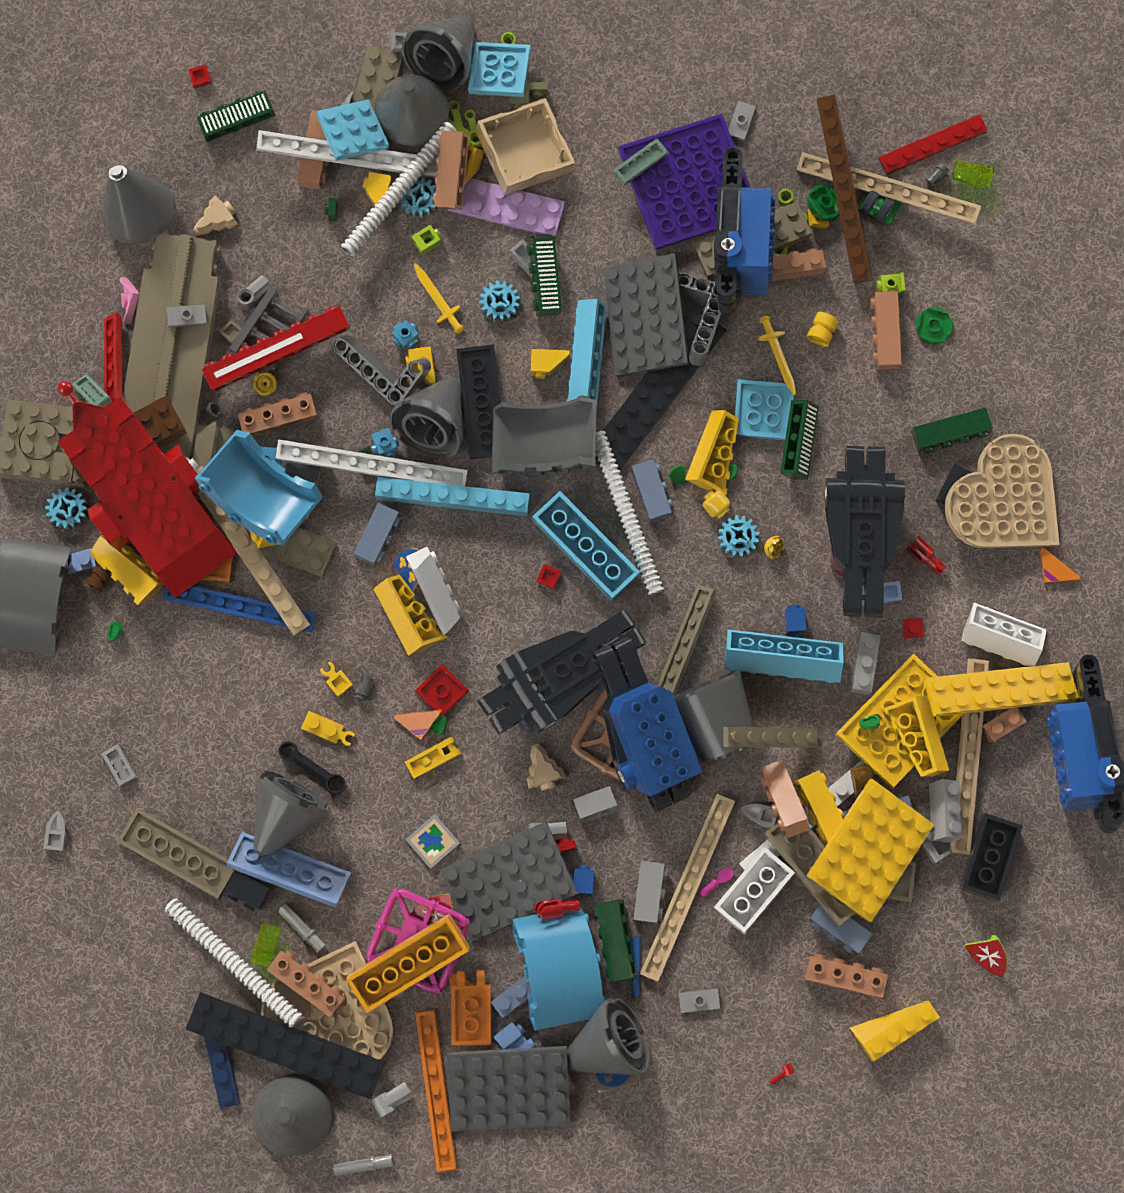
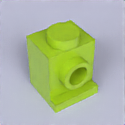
M431 225L411 236L414 245L422 257L441 245L440 239L442 236L438 229H433ZM426 239H431V240H432V241H430V242L427 243V244L425 243V240H426Z
M904 272L881 275L879 281L876 282L877 292L898 291V296H903L906 291ZM888 282H893L894 285L890 286Z

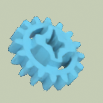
M422 177L421 181L417 178V182H413L414 185L410 186V190L406 191V195H402L403 198L399 199V202L402 203V209L406 208V214L412 212L413 217L419 214L422 218L423 213L430 215V209L435 211L433 195L436 192V185L431 186V180L425 182V177ZM425 188H426L427 190H429V192L431 193V195H429V193H426V192H425ZM421 192L422 197H419V199L416 202V197H418V195ZM406 199L412 201L413 205L411 206Z
M496 280V285L494 286L490 282L489 289L483 288L485 294H480L482 300L479 303L480 306H484L481 308L482 313L487 312V318L493 316V321L500 318L501 322H503L504 317L510 320V314L516 315L514 308L519 309L520 307L516 303L520 301V296H516L518 290L512 291L513 285L506 286V281L501 285ZM509 296L512 297V304L507 300ZM488 298L492 301L490 307L487 304ZM496 299H498V300L503 299V303H502V302H498V303H497V302H496Z
M68 487L65 488V492L58 489L57 495L52 493L53 499H47L50 506H45V509L50 511L46 514L48 518H51L50 522L52 524L56 523L58 528L63 525L65 530H68L69 525L75 528L76 522L81 525L80 519L86 518L83 512L88 511V508L83 506L87 504V501L82 499L83 495L81 493L77 494L75 489L70 492ZM67 497H72L76 500L70 501L67 499ZM65 503L69 506L68 514L64 511ZM64 516L67 520H61L57 517Z
M735 515L733 521L729 517L727 519L728 524L723 522L721 526L724 529H719L718 532L722 535L718 537V541H723L720 547H726V554L731 551L732 557L736 553H739V556L742 557L743 552L750 555L749 549L755 550L754 544L759 543V540L755 538L760 534L755 532L757 525L752 526L751 519L748 522L745 521V516L739 520L738 516ZM748 530L751 533V540L749 537H747ZM726 532L728 533V535H730L731 538L729 543L726 539ZM741 533L742 539H735L736 534ZM738 545L744 546L743 548H735Z

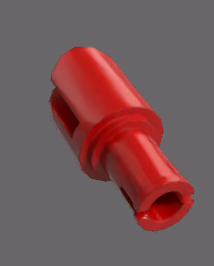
M919 535L911 542V546L906 548L921 564H927L937 575L947 567L935 556V550Z
M560 899L541 901L535 904L534 911L543 921L562 918L565 913L579 912L580 903L577 899L563 902Z

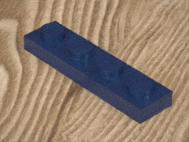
M204 1037L219 1108L222 1109L240 1104L228 1046Z

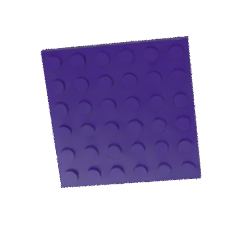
M723 114L618 146L617 150L622 163L655 139H658L669 152L666 157L630 182L655 250L716 231L718 189L722 187L724 151L729 147H735ZM743 169L742 188H751Z

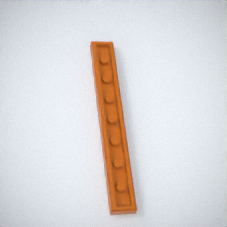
M435 1010L417 1012L415 1016L437 1173L457 1170Z

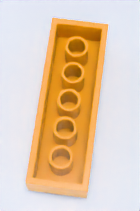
M447 914L352 972L346 980L366 1013L467 953L470 946L451 915Z

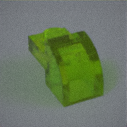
M956 160L952 180L967 183V186L986 188L992 184L995 167L978 162L971 164Z
M264 922L261 923L249 962L264 967L271 965L281 927Z

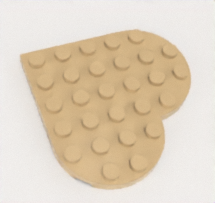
M1006 434L991 441L979 457L977 472L967 474L957 480L947 494L945 515L953 533L966 544L978 548L1058 546L1059 535L1052 468L1044 449L1035 444L1031 438L1020 434Z
M356 941L307 964L312 968L311 973L315 976L321 974L329 980L327 984L330 987L337 986L344 992L342 996L346 999L332 1018L278 979L271 985V988L276 989V993H280V997L283 996L285 1001H289V1005L292 1004L294 1006L293 1009H297L298 1013L303 1014L302 1019L294 1026L295 1028L379 1060L388 1051L393 1038V1022L385 1002L366 1013L346 980L349 974L367 964ZM266 1002L262 1004L261 1015L286 1024L284 1022L285 1019H280V1015H276L275 1010L272 1011L271 1007L266 1006Z

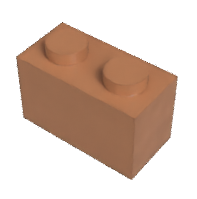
M1011 708L983 725L982 732L989 743L992 744L1027 721L1018 708Z

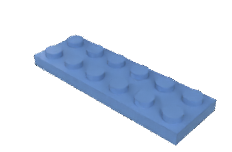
M244 832L241 833L227 861L226 867L332 907H337L351 872L284 847L271 856L266 855L262 857L255 853L256 849L253 847L254 836Z

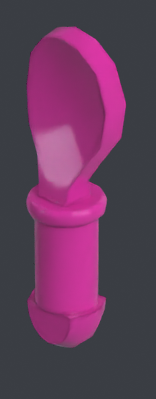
M729 867L722 869L716 880L713 879L707 886L701 888L700 896H708L711 891L719 887L718 884L729 881L734 875L733 869Z

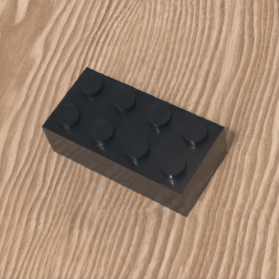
M987 813L981 815L959 890L995 902L1000 901L1023 825Z

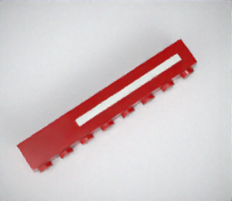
M330 306L320 315L316 313L309 316L308 320L303 323L299 321L292 324L288 330H278L268 339L264 337L257 340L256 344L251 347L246 345L240 348L236 354L232 355L229 353L221 357L222 360L216 363L212 361L205 364L201 370L211 392L219 391L350 330L341 307Z

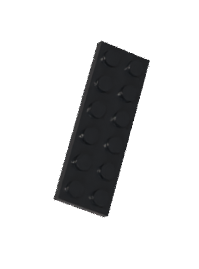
M494 344L459 348L456 351L470 460L492 457L493 408L501 404Z

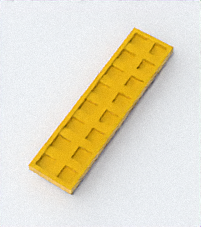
M1069 662L931 677L924 680L933 717L1076 701L1079 698Z

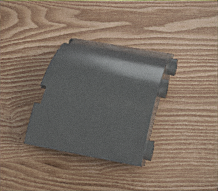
M582 395L576 399L557 404L547 402L543 403V405H515L504 401L493 408V474L516 476V472L527 473V476H555L570 474L572 469L584 471L595 467L596 400Z
M3 538L0 545V648L56 655L60 645L61 622L57 620L58 610L62 609L64 592H61L62 582L67 581L72 564L71 547Z

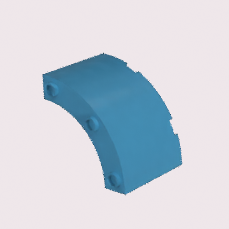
M236 430L195 479L199 484L200 490L206 493L229 515L232 522L242 525L272 545L283 546L323 496L315 483L306 481L298 476L292 478L285 473L286 469L274 460L269 461L262 454L264 450L250 433Z
M581 906L579 912L565 913L562 918L543 921L538 915L513 919V936L519 954L524 955L526 963L523 965L526 983H530L531 994L528 995L529 1017L535 1030L588 1020L602 1002L606 1001L602 994L598 966L601 965L600 956L595 951L588 926L587 913L584 914Z

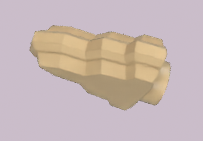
M215 196L209 201V206L204 210V216L197 221L193 230L197 236L208 234L213 230L221 231L225 228L230 230L238 225L233 217L236 211L228 201L223 203Z
M539 743L532 745L530 754L532 764L529 767L530 776L527 778L528 788L540 787L541 791H546L557 787L556 782L566 778L563 769L557 767L555 760L548 758L546 750Z

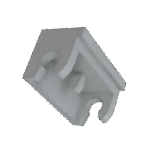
M610 786L573 799L582 824L618 811Z
M931 831L921 845L933 864L951 854L945 843L932 841Z

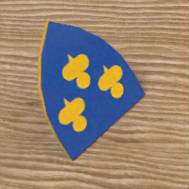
M415 548L404 550L394 562L399 574L413 592L418 582L406 556L419 551V549Z

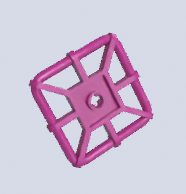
M395 888L387 900L380 920L376 922V930L368 947L365 960L369 963L392 949L389 948L374 954L384 930L398 935L395 947L431 925L428 922L433 910L445 916L450 914L454 920H457L456 925L458 928L461 927L460 931L464 938H466L470 921L462 914L436 903V900H428L408 890ZM404 898L428 908L423 920L411 916ZM396 900L405 917L401 929L387 923ZM460 957L445 966L440 981L434 972L429 975L432 984L421 980L414 984V986L428 992L442 993L455 962H458Z

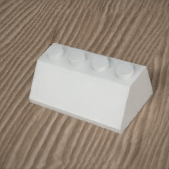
M425 547L406 556L434 619L444 635L460 619L458 614L460 607L457 601H452L450 597L453 592L449 584L445 585L443 581L446 577L442 568L438 569L435 564L439 561L434 551L430 553L429 549Z
M974 603L961 641L966 642L968 645L982 648L987 652L1001 655L1005 659H1011L1024 666L1031 667L1036 665L1043 650L1046 629Z
M764 847L714 908L730 924L745 935L795 876V872Z

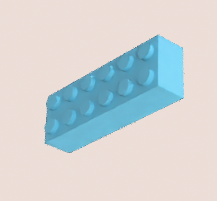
M561 491L532 517L537 527L611 602L640 576V571Z
M728 630L724 669L733 672L739 670L751 674L761 673L770 676L778 675L787 676L788 678H804L810 681L821 680L828 683H840L843 669V643Z

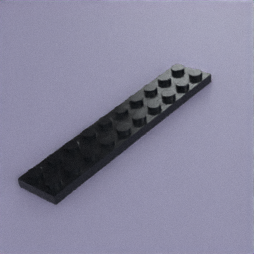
M697 308L685 322L688 355H690L691 347L703 312ZM718 324L708 355L727 331L720 324ZM689 361V364L646 373L603 429L606 432L605 437L608 438L607 442L610 443L609 448H612L613 459H616L615 464H618L617 470L623 468L700 366L693 365ZM595 456V464L600 467L599 457Z
M202 992L199 993L185 1029L370 1100L385 1064V1061L295 1027L290 1028L287 1024Z

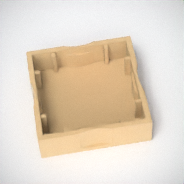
M546 98L521 106L512 112L500 113L477 122L476 134L504 195L572 172L575 161L565 139L557 128L555 117Z

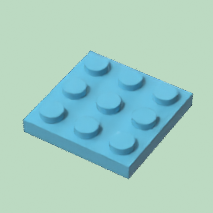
M476 42L468 87L469 94L524 97L531 46Z
M369 99L317 111L316 117L336 161L388 149L389 144Z
M738 379L735 416L739 418L736 436L785 440L790 404L794 397L786 383Z

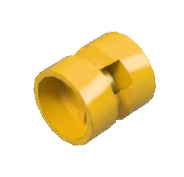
M817 312L813 321L815 326L809 329L806 337L811 342L828 347L833 337L831 333L836 331L839 320L830 314Z

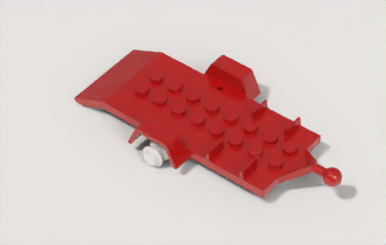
M62 381L58 385V393L61 396L67 397L72 404L73 431L57 442L68 455L69 460L74 463L88 482V486L99 497L100 501L90 507L88 513L91 521L109 545L119 550L131 541L153 572L175 598L238 554L195 497V494L201 491L195 479L199 473L197 470L199 465L193 458L190 460L184 456L179 444L164 454L122 396L106 407L79 401L73 393V385L68 381Z

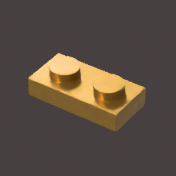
M866 764L850 768L855 800L869 779H873L871 767Z

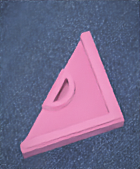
M121 277L119 281L122 283L124 294L121 293L122 308H125L123 322L131 324L140 293L127 278Z

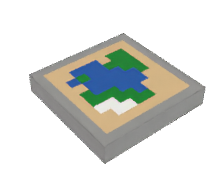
M435 814L405 839L430 869L461 844Z

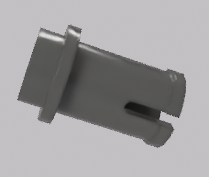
M942 163L936 165L933 173L926 178V182L933 188L944 176L948 175L949 169Z
M365 675L361 676L358 690L355 691V698L366 701L370 697L368 694L373 678Z

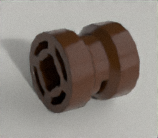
M94 566L92 576L88 577L85 583L102 592L104 583L110 579L111 575L103 569Z

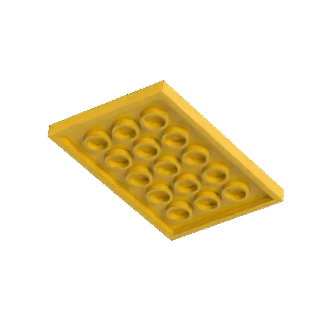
M915 654L835 734L892 789L915 765L909 756L910 752L907 747L902 744L900 740L902 738L897 729H894L892 726V720L883 709L914 696H927L928 698L924 680L926 678L938 677ZM962 714L933 717L939 738L959 720ZM870 715H876L880 719V725L876 730H865L860 727L859 721Z
M869 779L807 874V877L868 922H872L934 824L875 780Z

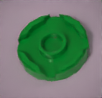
M826 185L815 186L807 196V205L810 211L822 221L835 219L839 215L835 190L831 187H824Z
M931 307L919 314L915 322V330L922 341L928 344H939L949 338L953 330V321L945 310Z

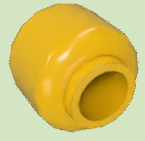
M711 490L704 496L706 500L702 506L712 518L717 517L719 519L730 510L731 502L721 490L716 492Z

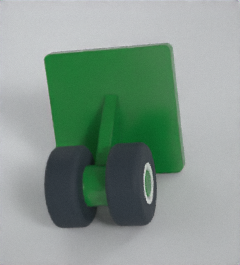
M871 190L870 193L866 192L858 206L861 211L890 225L903 203L881 197L879 193Z

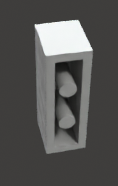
M861 632L859 635L850 692L870 695L872 692L881 635Z
M942 779L930 783L931 822L934 824L931 829L932 841L949 843L962 839L959 781Z
M641 861L633 921L657 924V919L661 920L663 908H659L660 900H664L665 889L662 888V880L666 881L668 869H664V864Z

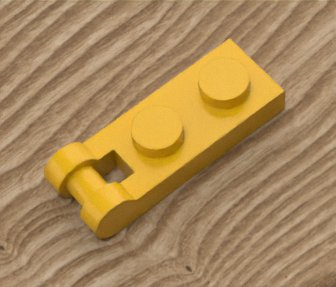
M453 737L405 761L413 779L462 754L460 749L456 748ZM445 747H447L450 751V753H448L447 755H445L442 750Z

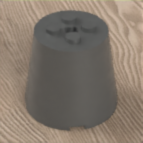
M739 670L720 676V680L712 683L710 680L673 696L688 736L702 761L723 759L732 755L735 751L748 748L723 747V727H754Z

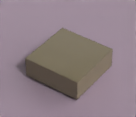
M230 319L219 331V334L229 343L233 344L242 327Z

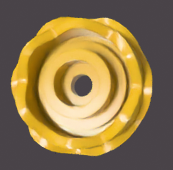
M262 372L255 376L253 387L260 395L267 396L276 390L277 381L271 373Z
M773 536L765 543L764 550L770 559L779 558L781 551L785 548L784 540L780 536Z

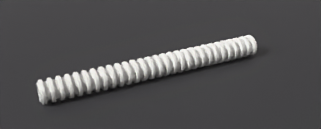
M448 122L443 123V126L439 128L440 131H436V135H433L432 139L425 144V148H422L421 152L418 153V157H414V161L410 162L411 165L404 169V174H400V178L393 182V187H389V191H386L385 195L381 197L382 200H378V204H375L374 208L370 210L371 213H367V217H364L363 221L359 223L360 226H357L356 230L352 231V235L348 236L349 239H346L345 243L341 244L342 249L348 255L355 256V251H359V247L363 246L362 243L366 242V238H370V234L374 233L373 230L377 229V225H381V221L385 220L384 217H387L388 212L392 211L391 208L396 207L395 204H398L399 199L403 198L402 195H406V191H409L410 186L414 185L413 182H417V178H420L421 174L425 172L424 169H427L428 165L432 164L435 156L437 157L440 152L439 137L442 131L457 132L453 125Z
M599 431L596 432V456L599 457L598 462H601L602 473H605L604 478H607L606 484H609L608 489H611L612 500L615 501L616 510L620 513L618 516L622 518L620 521L624 524L623 528L626 529L625 534H628L627 539L630 540L629 545H632L631 550H634L633 556H636L635 561L638 562L639 571L643 574L641 577L644 578V584L647 585L645 587L646 590H649L648 595L658 594L664 590V587H661L660 576H657L658 571L655 570L656 566L652 563L654 560L650 558L652 555L648 552L649 548L646 547L647 542H644L645 537L642 536L643 531H640L641 526H638L639 520H636L637 515L634 514L635 510L632 509L633 504L629 502L631 499L628 498L629 494L625 491L627 488L623 486L624 481L621 480L622 475H619L620 470H617L618 464H615L616 459H613L614 454L611 453L612 448H609L610 443L607 442L608 438L605 437L606 432Z
M177 898L168 903L165 912L169 913L170 917H174V920L178 921L179 925H183L182 928L187 929V932L191 933L192 937H196L195 940L200 941L202 946L205 945L204 948L206 950L209 949V953H213V957H218L217 960L219 962L222 961V965H226V969L231 970L232 974H236V978H240L241 982H245L244 985L249 986L248 989L253 990V994H258L257 997L259 999L262 998V1002H266V1006L271 1007L272 1011L275 1010V1014L280 1015V1019H285L284 1022L286 1024L289 1023L290 1028L299 1023L303 1014L298 1013L297 1009H293L294 1006L292 1004L289 1005L288 1000L285 1001L283 996L280 997V993H276L275 988H271L270 984H266L267 981L262 980V976H258L256 971L253 972L254 969L252 967L249 968V964H245L243 959L240 960V956H236V952L231 951L230 947L227 948V944L222 943L223 940L218 939L217 935H213L214 932L209 931V928L205 927L204 923H200V919H196L195 915H191L192 912L190 910L187 911V907H183L181 902L178 903L179 900Z

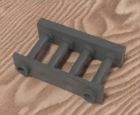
M270 286L229 348L231 353H238L240 348L248 345L247 342L250 338L255 337L258 340L264 337L266 339L270 338L258 331L257 327L261 322H266L278 330L283 329L285 331L290 329L269 316L267 312L271 307H277L297 319L296 322L300 321L301 323L308 320L309 310L305 307L302 313L281 302L278 298L277 290ZM280 363L264 369L265 372L275 373Z

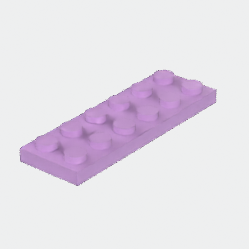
M471 178L464 185L462 210H447L556 237L565 201L521 190L504 195L500 185Z

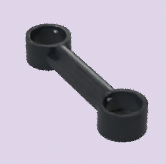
M286 741L280 745L278 753L284 761H293L325 783L327 789L333 794H340L345 790L346 781L341 775L331 774L300 753L298 747L293 742ZM292 745L295 748L294 756L289 759L284 758L281 753L282 748ZM334 777H339L343 781V787L338 791L331 790L329 786L331 779Z

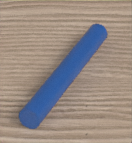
M633 937V953L638 977L632 978V996L640 997L641 937Z

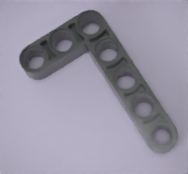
M680 273L682 298L706 306L689 355V361L693 365L700 366L706 361L722 315L718 309L717 288H715V282L687 273Z
M346 335L336 338L333 342L334 351L392 405H396L399 401L411 396L431 370L430 361L422 357L411 361L397 378L353 336ZM407 378L410 379L411 385L408 383ZM383 379L386 380L387 386H385Z

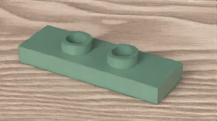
M655 139L613 169V173L625 186L666 157L669 152L658 139Z
M88 374L72 384L74 389L87 403L106 407L113 402Z

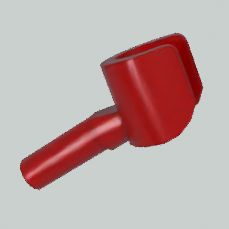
M792 1063L781 1066L783 1073L769 1081L771 1085L793 1074L794 1068Z

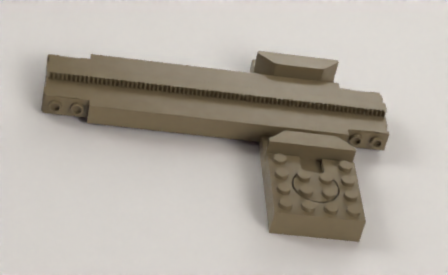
M157 233L156 239H153L152 243L154 256L150 257L149 261L151 269L144 268L123 399L131 410L136 412L167 395L187 434L162 446L160 449L166 454L179 444L184 456L190 460L193 458L200 468L208 464L235 432V429L219 428L217 422H212L209 426L199 425L206 380L201 369L209 361L221 284L219 278L214 276L218 274L216 262L217 258L221 256V247H219L216 240L206 241L205 239L193 238L190 235L184 234L176 236L169 235L168 233ZM205 305L206 325L168 327L166 307ZM8 399L0 442V478L85 488L63 448L57 442L73 431L72 407ZM195 494L197 500L202 502L198 494Z

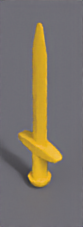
M415 263L414 268L420 282L443 314L437 320V323L448 319L454 328V333L461 334L464 327L459 324L454 316L461 307L458 305L450 309L425 271Z
M764 315L761 317L760 323H763L767 334L762 335L758 340L769 341L783 379L791 393L795 395L794 380L777 339L782 337L785 332H774L770 323L771 318L768 315Z

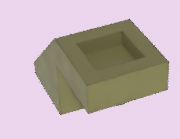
M529 82L525 86L524 97L514 96L510 100L511 110H517L521 106L529 104V96L534 98L548 96L547 82Z

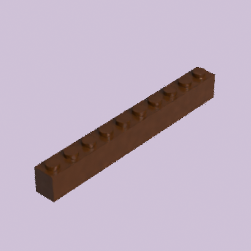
M835 94L816 98L854 284L872 281L873 276L837 98Z

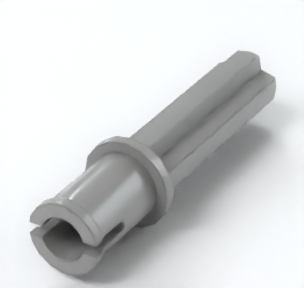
M287 904L279 909L278 912L316 953H319L326 946L315 934V930H311Z
M392 1154L380 1157L371 1156L368 1159L334 1164L333 1171L335 1176L369 1170L375 1172L376 1169L393 1167Z

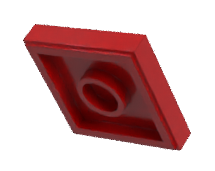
M441 664L415 692L434 711L441 710L440 715L445 716L469 690Z

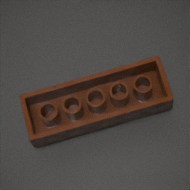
M167 395L134 412L159 448L187 434ZM69 460L84 487H89L88 482L82 476L80 471L77 469L74 463L71 460Z

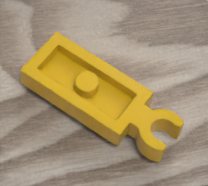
M308 711L301 727L302 730L335 744L340 739L345 746H351V743L346 742L347 736L355 737V734L351 731L343 732V725L311 711Z

